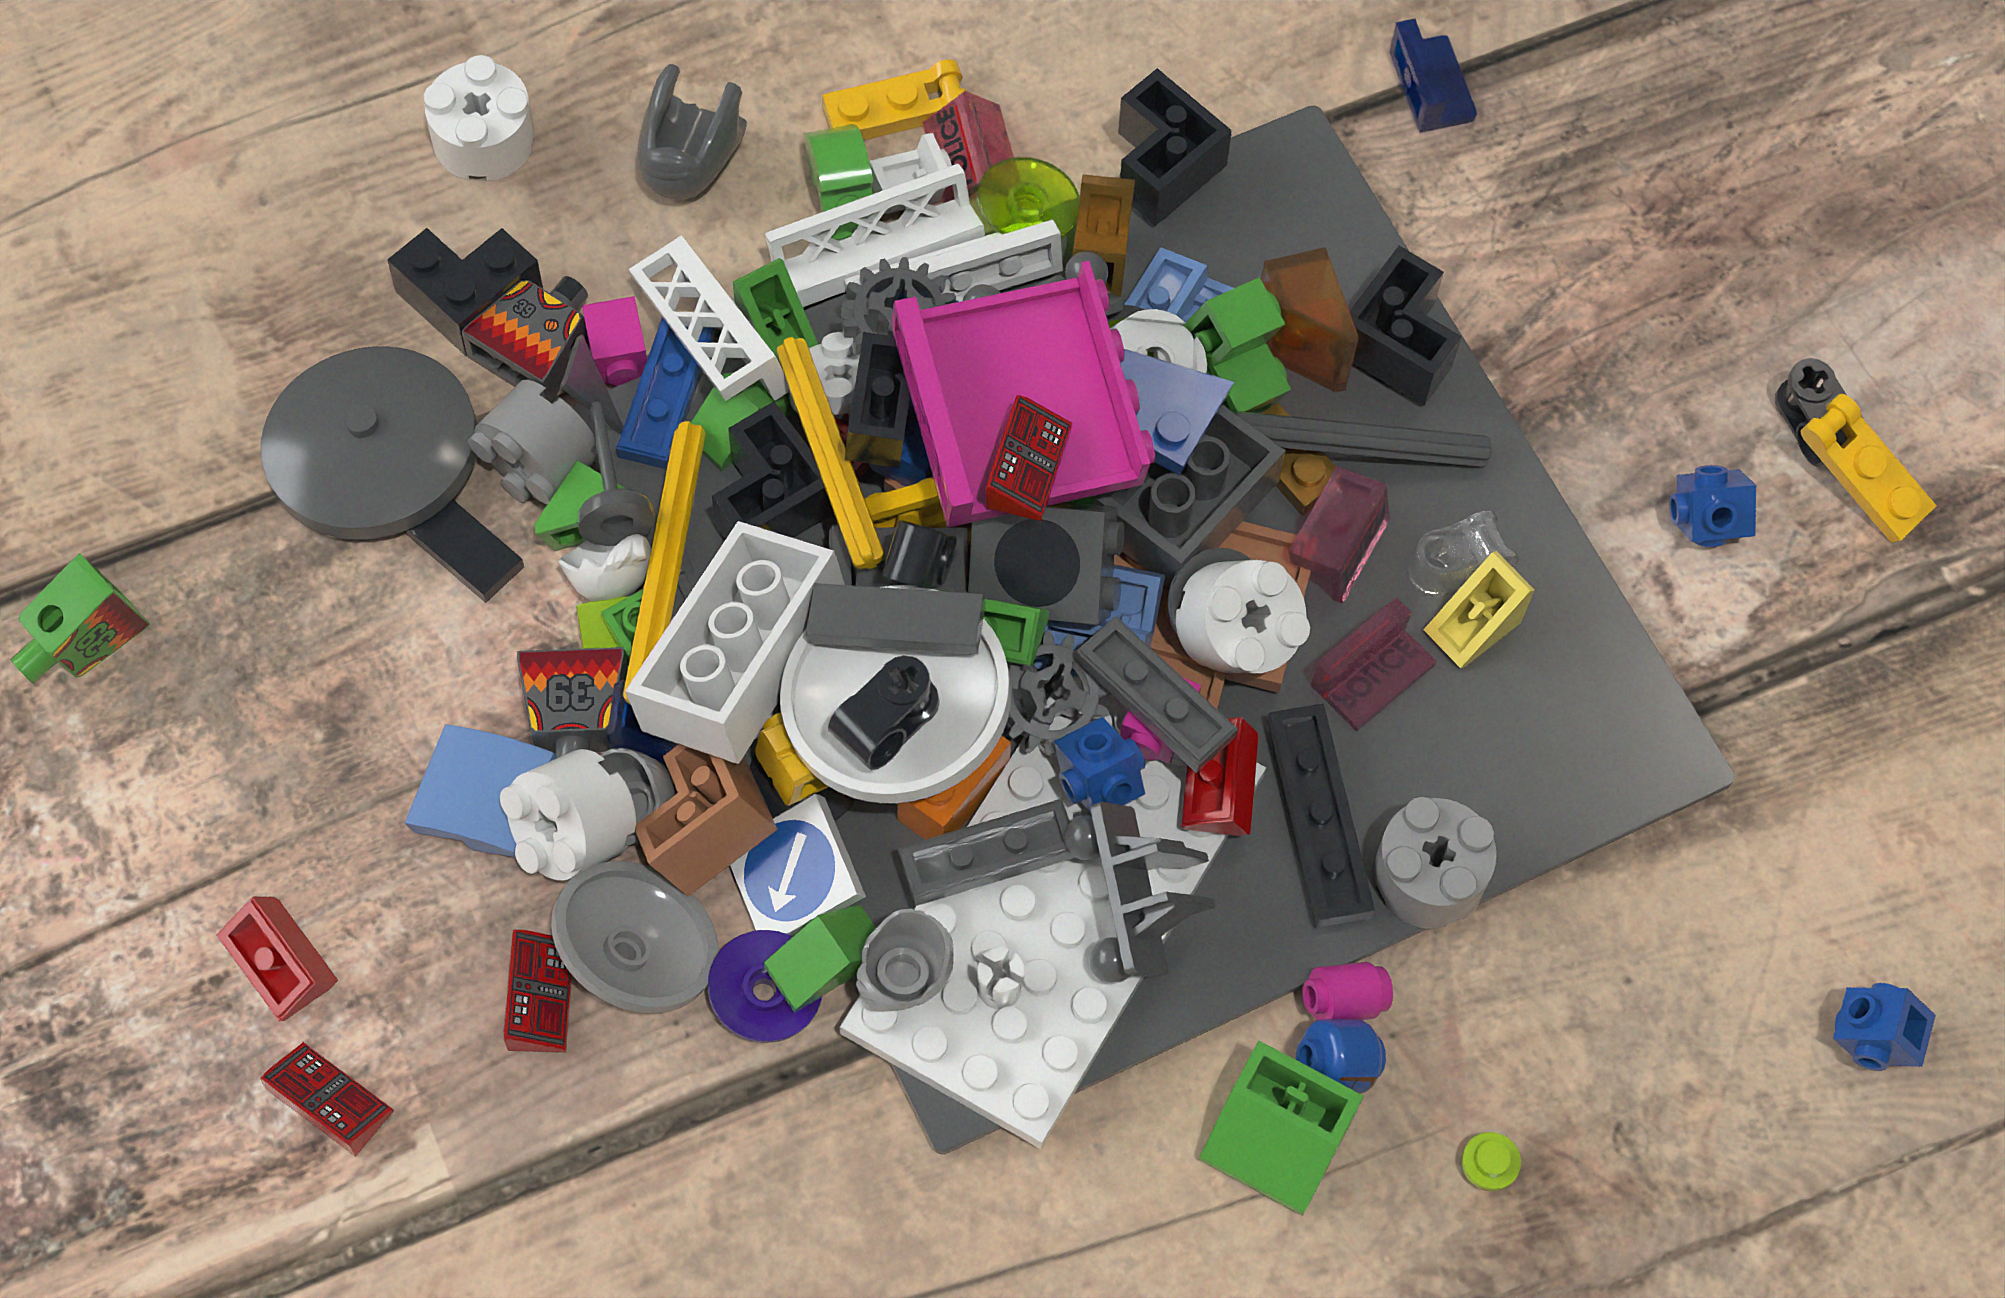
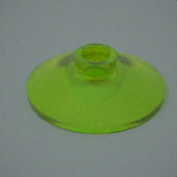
M1030 157L1008 158L991 166L981 178L977 191V202L980 212L987 223L1002 235L1053 219L1060 231L1061 237H1063L1073 228L1077 221L1080 198L1078 190L1069 176L1053 164Z

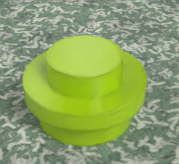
M1484 1132L1476 1135L1467 1143L1462 1154V1168L1468 1180L1476 1187L1486 1191H1499L1510 1186L1517 1178L1521 1169V1156L1517 1146L1508 1137L1496 1132Z

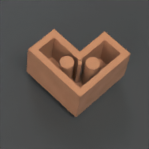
M679 744L663 756L678 793L638 822L635 826V831L648 864L685 895L690 896L778 829L744 756L740 763L737 764Z

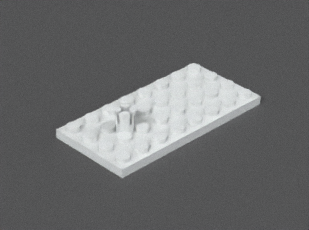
M1072 676L1077 688L1084 690L1080 677ZM1054 691L1045 703L1043 712L1057 699H1061V697L1054 694ZM1109 694L1104 698L1098 699V704L1103 705L1109 710L1108 716L1105 719L1120 735L1122 722L1128 709L1112 694ZM1061 714L1054 718L1049 730L1066 728L1072 725L1078 717H1068ZM1024 737L967 827L1061 798L1070 822L1080 815L1091 813L1081 802L1073 804L1064 792L1059 779L1061 770L1057 754L1047 756L1044 743L1041 742L1031 753L1025 752L1026 737ZM1176 754L1171 764L1159 759L1155 761L1145 760L1146 767L1140 771L1145 795L1125 805L1131 806L1135 810L1140 837L1182 841L1187 848L1207 853L1209 862L1187 869L1159 867L1148 870L1152 894L1174 892L1193 895L1229 835L1191 831L1182 828L1187 764ZM1256 763L1254 792L1266 771V767L1259 763ZM1101 857L1094 860L1072 858L916 906L914 910H921L926 915L934 917L948 930L952 937L954 963L949 980L935 997L922 1005L906 1010H869L866 1004L867 998L860 994L841 1024L840 1034L1041 1149L1144 976L1131 975L1121 983L1109 984L1099 980L1092 972L1090 954L1094 946L1105 938L1117 937ZM1172 929L1165 933L1163 936H1161L1163 944L1165 943Z

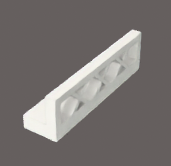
M958 163L766 232L765 236L771 261L778 258L784 261L802 307L846 292L844 279L859 275L863 267L871 271L879 269L880 259L885 258L892 265L900 262L902 257L911 259L985 236L983 223L970 205L965 172ZM953 186L954 200L937 206L928 204L935 191ZM898 204L907 207L898 220L890 223L879 221L887 208ZM848 222L859 224L851 237L840 241L831 238L838 226ZM801 239L811 242L803 254L787 260L784 259L782 246Z
M1039 219L908 259L909 269L916 271L924 262L929 264L928 278L932 280L943 275L946 278L943 293H955L956 297L965 295L970 288L980 284L993 286L999 291L1063 271L1061 234L1053 219L1043 223ZM899 262L890 265L891 269L899 268ZM879 269L872 270V272L876 274L879 272ZM860 274L844 279L845 290L849 282L860 284Z
M682 235L629 268L636 283L725 401L758 380L774 401L790 391L776 356ZM672 263L676 268L672 282H651L649 278ZM680 297H695L698 301L695 311L675 312ZM703 327H718L721 334L718 343L698 342ZM726 358H742L747 364L725 379L721 375Z

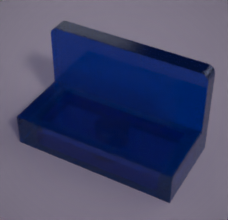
M1415 18L1396 22L1389 52L1419 133L1474 122L1477 110L1449 37L1447 35H1440L1423 39Z

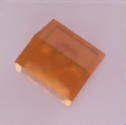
M1326 247L1264 261L1261 280L1266 290L1276 297L1280 305L1281 317L1285 322V325L1266 342L1272 355L1278 358L1285 368L1335 393L1345 391L1359 337Z

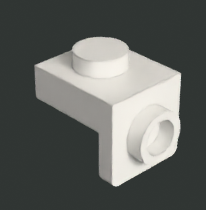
M933 133L924 134L921 136L916 150L870 160L869 163L873 177L871 185L874 193H878L950 167L949 155L944 149L939 148ZM945 188L935 191L928 204L939 202ZM901 204L887 208L884 215L906 210L907 207Z

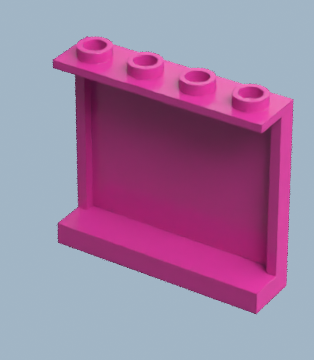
M1090 261L1081 262L1077 278L923 310L919 309L916 297L894 301L891 327L947 528L1009 514L986 508V485L1016 395L1027 397L1072 422V429L1047 506L1143 485L1150 463L1155 461L1154 445L1149 431H1140L1135 412H1139L1140 408L1137 388L1132 379L1125 380L1120 362L1124 361L1122 338L1118 329L1110 330L1105 312L1109 311L1107 288L1103 279L1095 280Z

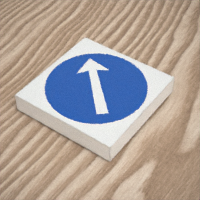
M817 794L773 818L778 830L730 865L756 930H775L793 937L817 915L847 908L866 897L825 797Z

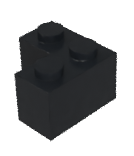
M1158 68L1121 97L1118 134L1135 147L1134 150L1121 160L1120 178L1135 180L1132 206L1155 226L1227 166L1232 133L1229 127Z
M428 228L424 229L387 259L396 293L465 356H467L461 331L467 324L519 281L529 280L543 289L538 260L503 228L498 230L463 260Z
M1398 246L1343 319L1335 352L1425 406L1452 369L1462 336L1427 316L1435 304L1444 272L1405 248Z
M863 332L847 434L845 460L900 468L907 419L917 420L895 337Z
M775 402L770 403L728 428L731 459L744 477L712 495L715 526L725 540L738 521L793 538L834 513L811 449Z

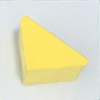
M1494 551L1423 630L1460 668H1464L1521 624L1534 589L1497 551Z

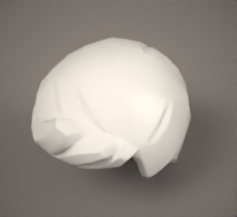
M640 534L628 536L615 546L595 545L585 541L573 551L561 557L558 562L575 590L590 602L631 596L644 584L651 547L646 537Z

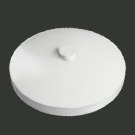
M893 585L883 587L939 591L935 589H926L912 585ZM984 618L978 654L814 644L808 642L805 630L793 647L784 668L780 689V706L787 734L797 755L804 765L826 785L840 793L864 801L877 803L911 802L936 795L955 786L967 778L986 760L997 745L1008 720L1012 693L1011 678L1000 641ZM913 656L921 660L929 671L931 682L939 693L940 704L938 711L930 721L902 746L889 763L877 770H870L829 733V721L835 710L870 681L883 668L885 663L895 657ZM895 674V675L893 676V679H894L895 683H897V682L899 681V679H898L897 675ZM922 700L919 704L921 708H924L925 704Z

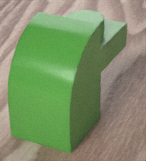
M850 124L803 133L812 183L818 188L822 212L873 194L871 167L865 143L858 126ZM854 222L838 226L831 238L838 240L851 237L859 224Z

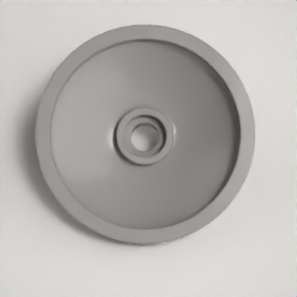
M627 861L601 862L583 872L575 874L563 887L553 907L551 919L552 936L560 958L575 979L600 999L614 1006L634 1012L663 1013L689 1004L708 985L711 965L719 953L714 925L705 908L693 894L690 896L685 895L654 868Z

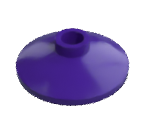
M775 930L750 931L729 941L716 955L708 976V997L719 1021L735 1035L759 1043L783 1041L805 1029L818 1012L822 997L794 1013L763 966L768 958L792 938L791 935ZM759 984H767L772 987L775 995L770 1000H760L754 995L753 989Z

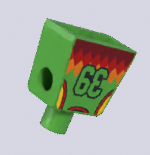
M79 553L20 613L18 620L33 636V639L10 660L33 684L57 663L77 678L85 675L146 629L150 623L107 577Z

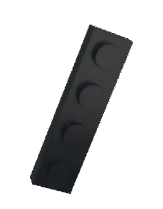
M1324 703L1269 712L1267 722L1316 927L1372 919L1375 908Z

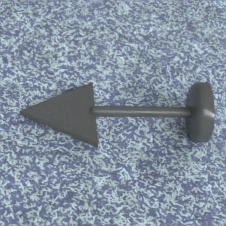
M582 334L576 338L560 388L590 410L604 492L593 495L583 503L578 511V529L586 541L595 545L615 546L628 536L635 534L644 536L648 534L655 525V512L653 504L646 495L636 490L618 489L606 423L618 433L622 432L623 425Z

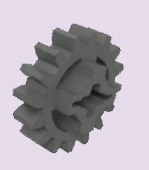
M902 257L899 262V268L892 269L885 258L880 259L879 272L876 274L863 267L860 270V284L849 282L846 289V298L848 300L841 303L840 317L846 319L843 322L842 334L844 338L855 337L852 352L855 356L860 354L863 332L894 336L891 327L894 301L916 297L920 310L955 303V293H943L946 278L941 275L932 280L929 279V264L925 262L916 271L909 269L908 257Z
M1051 631L1044 632L1035 659H1050L1045 669L1037 673L1030 670L1022 671L1020 669L1024 664L1007 661L1012 693L1007 720L1011 727L1007 731L1005 738L1011 741L1020 734L1026 737L1025 752L1031 753L1041 742L1044 743L1047 756H1054L1057 754L1054 741L1091 723V718L1099 719L1108 716L1109 710L1103 705L1098 704V699L1104 698L1111 693L1102 685H1098V681L1074 660L1076 651L1072 650L1074 645L1073 635L1068 634L1057 645L1054 644ZM1072 668L1079 675L1084 690L1077 688L1070 673ZM1055 675L1053 684H1055L1054 694L1061 697V699H1057L1043 712L1046 705L1043 703L1045 694L1037 690V688H1042ZM1013 696L1022 700L1028 712L1027 720L1019 713ZM1061 714L1068 717H1078L1072 725L1066 728L1049 730L1054 718Z

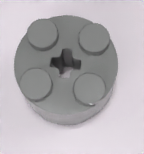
M531 380L520 381L476 425L475 433L468 439V444L479 458L487 463H492L504 476L501 484L513 498L525 503L531 497L539 502L548 504L576 460L590 467L598 459V454L591 452V449L596 445L594 434L578 413L560 397L552 404L540 396L546 387Z
M1418 797L1411 800L1407 806L1394 815L1387 825L1373 864L1375 886L1378 887L1390 912L1407 924L1425 929L1446 927L1448 923L1455 922L1461 918L1464 919L1470 915L1480 903L1496 865V845L1492 825L1473 810L1456 801ZM1433 860L1439 863L1440 867L1430 865L1429 861Z

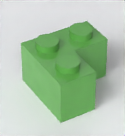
M1260 277L1207 300L1183 325L1190 331L1193 338H1199L1204 347L1207 359V374L1234 382L1229 395L1223 403L1233 413L1239 411L1263 412L1292 390L1287 382V373L1283 364L1272 355L1266 344L1285 325V322L1281 317V309L1276 297L1266 290Z

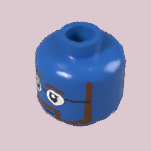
M1320 1019L1316 1020L1306 1029L1296 1049V1060L1362 1094L1372 1088L1378 1077L1381 1076L1386 1063V1050L1384 1043L1372 1026L1363 1020Z

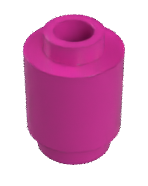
M1370 962L1316 967L1311 971L1309 979L1306 980L1303 986L1305 1008L1310 1014H1313L1316 1020L1375 1019L1379 1016L1380 1012L1388 1011L1393 1001V986L1389 973L1384 967H1375Z

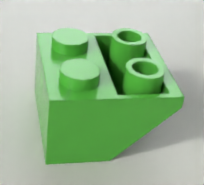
M1258 1041L1231 1090L1199 1160L1291 1210L1304 1215L1364 1096L1271 1046Z

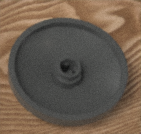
M373 346L353 349L333 355L311 366L297 376L279 395L266 418L262 431V466L277 500L293 518L303 525L325 535L338 538H381L406 531L423 523L442 510L457 495L468 479L477 456L468 444V439L475 433L477 419L463 385L449 369L438 361L419 352L398 347Z

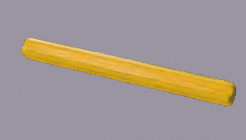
M690 421L681 422L673 435L623 692L624 699L628 704H630L625 690L671 622L706 437L704 428L701 425H693Z

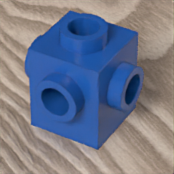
M1718 465L1699 466L1695 468V473L1677 475V492L1672 493L1669 499L1671 521L1691 542L1705 547L1724 545L1727 539L1753 537L1756 533V484L1740 469L1728 470Z
M1104 717L1054 741L1061 770L1059 779L1064 792L1073 804L1081 802L1091 813V805L1108 802L1126 805L1145 795L1140 771L1145 769L1146 764L1139 747L1131 738L1124 740Z
M1875 983L1871 988L1847 987L1841 1010L1835 1018L1833 1040L1853 1057L1854 1063L1869 1070L1884 1071L1888 1066L1923 1067L1936 1015L1908 988H1899L1887 983Z

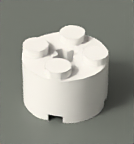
M476 55L469 58L467 62L455 65L444 71L425 90V114L434 152L441 165L451 174L469 180V175L485 176L486 181L499 180L516 172L528 160L532 151L534 137L533 119L526 87L513 71L495 63L488 56Z
M1242 560L1209 564L1195 572L1188 579L1182 590L1186 592L1182 600L1181 609L1176 611L1175 622L1178 637L1187 654L1202 666H1207L1215 671L1224 673H1265L1285 664L1294 655L1298 647L1307 640L1310 632L1302 592L1295 580L1277 562Z
M584 749L572 751L519 775L510 786L503 788L501 791L500 804L507 815L512 836L517 844L515 856L519 865L527 873L533 874L539 871L551 879L567 880L575 874L622 854L628 848V846H624L627 836L635 832L636 826L634 803L625 781L618 772L609 775L598 764V762L605 759L597 753Z

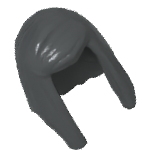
M669 64L657 78L648 108L645 111L638 141V166L644 182L655 194L662 198L682 200L697 196L716 178L741 142L747 127V121L741 116L739 117L742 90L737 84L727 82L716 113L706 109H699L696 104L684 103L680 98L673 95L680 69L674 64Z

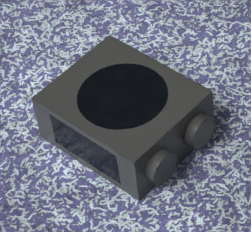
M1062 502L1046 506L1042 521L1007 514L972 522L968 593L983 594L984 598L1050 610L1048 620L1098 625L1109 619L1111 611L1118 609L1121 595L1120 578L1113 577L1114 556L1121 554L1124 544V524L1117 521L1118 507Z

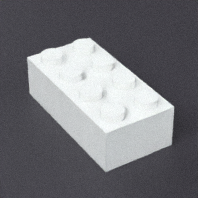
M738 521L625 690L641 730L739 764L780 700L781 680L788 657L798 639L807 629L814 583L845 585L835 551Z

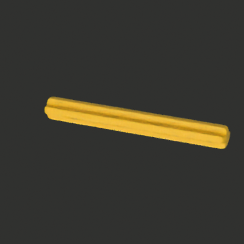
M788 337L784 339L783 344L777 347L776 354L850 558L857 569H874L878 563L884 560L885 553L852 463L845 460L846 447L809 346L803 338L794 339L793 337Z

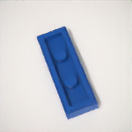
M663 317L621 432L616 452L618 458L667 469L674 431L681 422L687 419L703 370ZM703 327L698 342L713 343L715 327Z

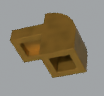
M1082 174L1073 256L1083 251H1091L1100 255L1108 267V278L1105 283L1107 291L1121 297L1135 180Z

